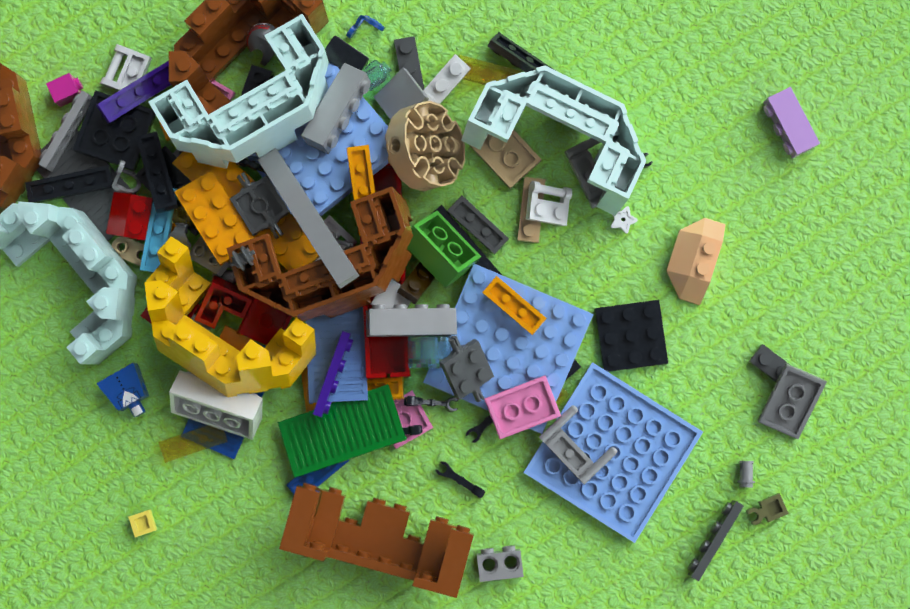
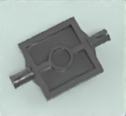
M241 173L243 179L240 175L237 178L243 188L238 194L230 198L231 202L253 236L265 229H270L275 239H278V234L282 236L283 233L277 223L280 219L290 214V211L267 176L250 183L245 173Z
M451 336L448 341L453 350L439 363L455 398L461 400L469 393H473L475 401L480 402L484 399L480 387L494 377L478 340L473 339L465 345H460L457 336Z

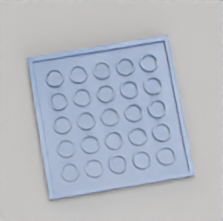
M330 63L325 75L328 89L340 71L337 66ZM364 97L361 98L357 111L351 115L347 128L342 130L338 137L337 145L331 149L329 154L308 145L302 138L301 134L309 122L294 130L298 140L278 151L320 216L324 215L352 192L346 148L369 145L373 175L389 163L385 140L388 125ZM256 153L247 157L249 161L259 163ZM258 171L262 177L266 176L264 172Z
M474 264L455 306L457 335L454 336H457L460 345H465L473 339L478 340L494 375L493 378L480 387L484 398L546 375L555 401H557L594 314ZM496 276L547 318L533 335L482 293ZM443 336L423 383L454 396L439 363L453 350L448 341L451 336ZM469 393L462 398V400L488 410L485 400L476 402L473 393ZM547 422L529 429L542 434Z
M592 362L560 414L562 415L572 405L577 407L578 412L561 429L593 463L610 447H615L617 454L584 485L542 441L523 473L635 543L703 432Z

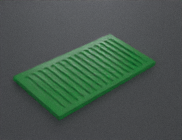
M388 384L368 391V400L332 403L328 415L324 414L322 418L313 415L314 410L277 422L294 478L407 439Z

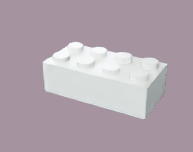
M180 370L169 391L171 413L253 440L262 420L263 398L255 393H242L234 397H227L190 372Z

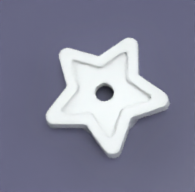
M629 206L619 211L616 216L613 215L614 221L611 224V228H620L626 234L629 232L630 225L638 221L637 218L630 215Z

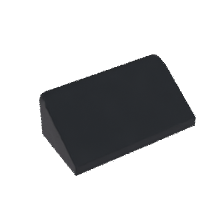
M334 36L325 48L328 62L341 69L344 63L362 71L367 67L369 58L337 36Z

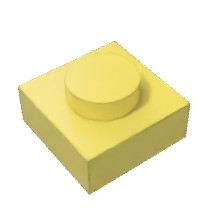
M151 509L128 517L134 537L157 530Z

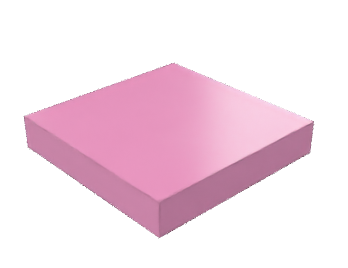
M413 390L406 393L404 395V398L407 396H415ZM394 400L402 427L422 425L421 434L405 435L407 437L405 441L393 444L395 449L431 430L433 426L422 406H405L404 400Z

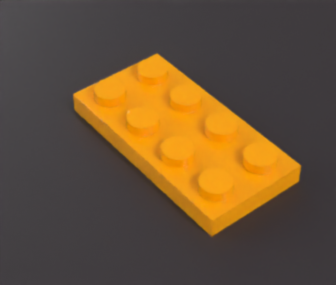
M212 170L174 191L220 266L230 261L226 248L254 238Z

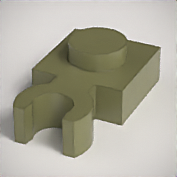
M780 493L758 501L761 508H749L746 510L747 514L753 512L757 514V518L751 521L753 525L761 523L764 517L767 522H771L789 514Z

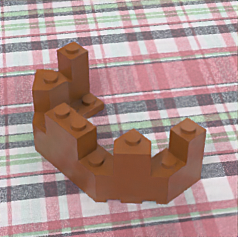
M204 0L184 20L189 30L174 44V51H169L170 84L172 87H175L188 80L209 115L231 102L211 82L247 47L246 36L250 28L259 23H267L277 29L303 14L317 35L329 22L323 1Z
M0 63L1 214L12 203H16L20 195L25 192V182L32 181V176L40 166L41 147L27 82L17 73Z
M389 187L350 202L363 244L344 250L359 277L340 289L321 259L281 273L271 236L266 233L226 248L230 262H233L231 258L233 256L232 251L236 253L241 252V246H244L245 249L248 248L250 251H255L253 266L247 263L244 271L236 266L232 267L238 290L295 318L297 317L303 322L323 314L333 318L371 304L370 297L385 292L391 279L399 282L412 256L406 250L413 237L409 223L413 220L406 200L393 187Z
M303 483V486H296L279 547L280 550L324 561L327 557L409 579L413 581L412 586L457 598L474 533H470V528L448 523L449 519L436 516L435 519L430 520L425 542H421V537L409 534L408 538L404 537L410 511L406 510L407 506L394 503V507L385 504L386 500L374 497L373 501H367L360 525L357 524L358 520L345 517V520L340 519L346 495L342 494L341 489L329 487V490L316 488L317 486Z

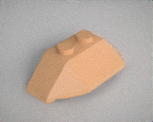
M703 218L679 230L666 270L679 299L696 305L701 304L720 253L725 224Z

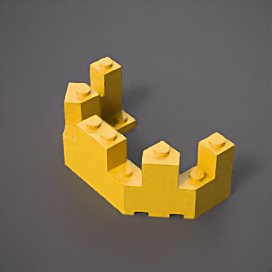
M170 237L157 252L160 265L146 280L147 282H144L147 308L157 350L226 397H234L237 394L248 392L250 394L265 392L268 389L279 387L281 389L290 388L316 355L315 329L296 317L286 331L280 328L265 348L250 339L241 351L237 350L187 317L204 297L211 282L194 272L189 248L175 238Z

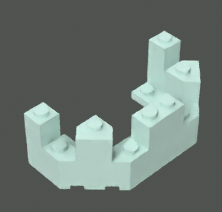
M303 14L264 35L285 71L209 115L188 80L148 101L177 150L192 153L198 163L227 169L229 161L238 163L253 153H256L260 159L274 148L279 151L298 140L294 130L313 119L316 109L328 90L325 75L329 62L325 48Z
M541 66L536 68V70L526 73L521 72L511 75L503 80L486 83L468 119L461 141L481 150L488 134L507 143L525 107L536 110L602 143L594 159L596 163L587 182L603 190L596 207L616 216L629 199L646 163L645 156L641 153L637 143L638 138L634 128L627 117L625 105L547 66Z
M18 201V204L12 203L0 214V249L6 253L15 266L20 267L49 241L53 243L94 293L86 301L94 311L70 331L75 340L66 348L79 364L99 365L132 337L131 325L132 316H134L135 286L137 285V276L83 211L45 203Z

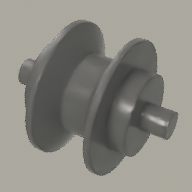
M241 246V252L239 253L232 251L233 256L231 258L233 262L230 265L232 267L236 266L238 269L241 268L243 271L247 263L253 266L255 251H250L248 248L245 249L244 246Z

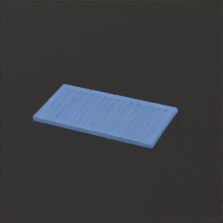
M363 307L333 318L323 314L306 320V324L315 329L316 355L307 365L309 403L313 404L318 401L342 331L351 333L350 339L354 341L350 352H345L343 360H346L342 373L338 372L336 381H339L335 394L331 393L328 401L368 400Z

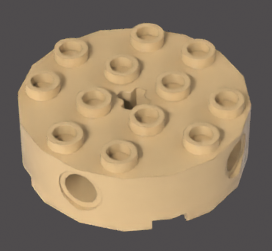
M432 101L421 102L400 109L391 118L385 134L389 164L406 185L422 192L453 184L457 179L459 170L463 169L465 163V143L461 141L462 132L456 120L452 121L445 107Z

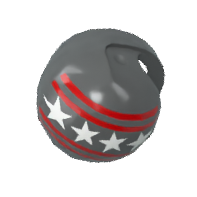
M267 23L254 25L246 36V43L250 52L256 49L262 51L263 57L260 64L266 66L275 54L264 35L276 28Z

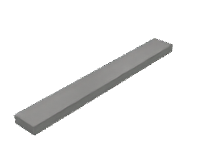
M274 148L258 159L260 165L340 289L359 277L354 266L278 150Z

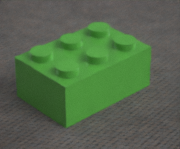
M438 211L433 212L411 227L413 237L407 249L445 288L469 272L472 266L481 258V255Z

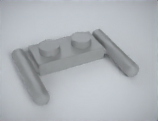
M590 138L566 150L565 155L569 159L578 182L593 209L596 207L603 190L587 182L595 166V162L588 149L601 142Z
M572 405L539 438L585 485L617 454V449L610 447L593 463L561 429L578 412L577 407Z

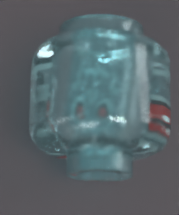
M373 60L362 69V71L367 73L371 81L370 92L372 90L379 92L391 80L389 73L392 70L384 61L380 63L377 60Z

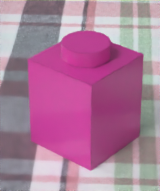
M70 73L46 83L54 102L60 107L71 103L74 97L80 94L83 89L79 78L73 77Z

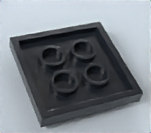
M95 90L73 150L119 166L121 160L125 161L124 168L135 171L141 157L136 137L150 133L156 114L152 109L138 105L112 122L107 123L96 104L111 95Z
M659 300L595 308L604 370L610 372L668 364Z

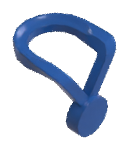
M360 15L346 36L351 39L364 20L381 31H384L385 27L370 16Z

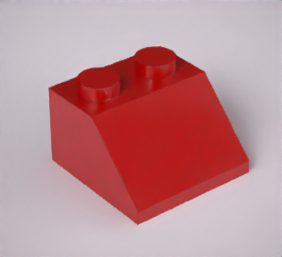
M114 192L106 234L145 241L153 198Z

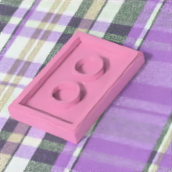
M546 375L484 398L499 439L561 417Z

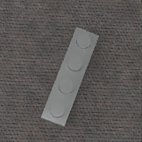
M81 91L80 94L74 97L72 108L69 113L67 112L61 120L62 125L59 130L53 133L48 149L42 152L39 165L53 172L87 113L92 100L91 95Z

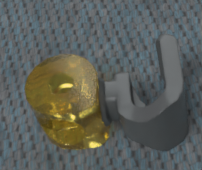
M178 206L177 209H174L172 222L176 227L169 234L168 239L173 237L188 248H191V243L188 241L186 234L188 227L192 226L193 222L183 206Z

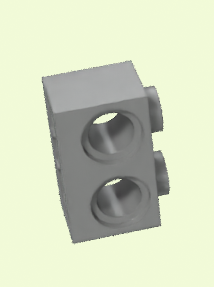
M515 545L504 546L502 551L486 548L481 549V553H477L480 582L524 577L520 548L516 549ZM514 556L517 559L516 565L514 567H507L504 564L506 557ZM490 558L495 561L493 569L486 570L482 564L485 559Z

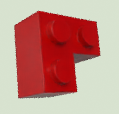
M214 275L194 320L215 329L223 310L244 319L253 297L238 290L237 285Z

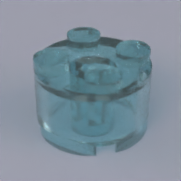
M451 336L407 337L408 368H441L439 362L451 353V345L448 341Z

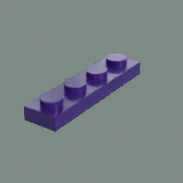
M169 61L96 104L107 123L112 122L170 86Z
M342 331L313 412L315 416L322 418L324 414L328 415L332 402L328 400L331 393L335 394L339 384V381H336L338 372H343L346 360H343L345 352H350L354 341L350 339L351 333Z

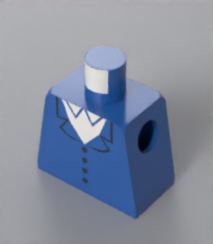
M131 363L97 383L98 387L118 411H124L129 408L134 418L146 412L140 401L147 398L149 393L137 363Z

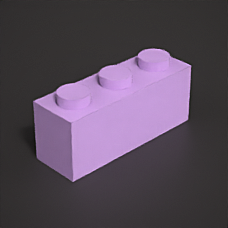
M791 87L768 97L763 102L765 114L771 117L774 123V131L778 136H781L784 142L783 148L788 155H791L792 159L820 144Z

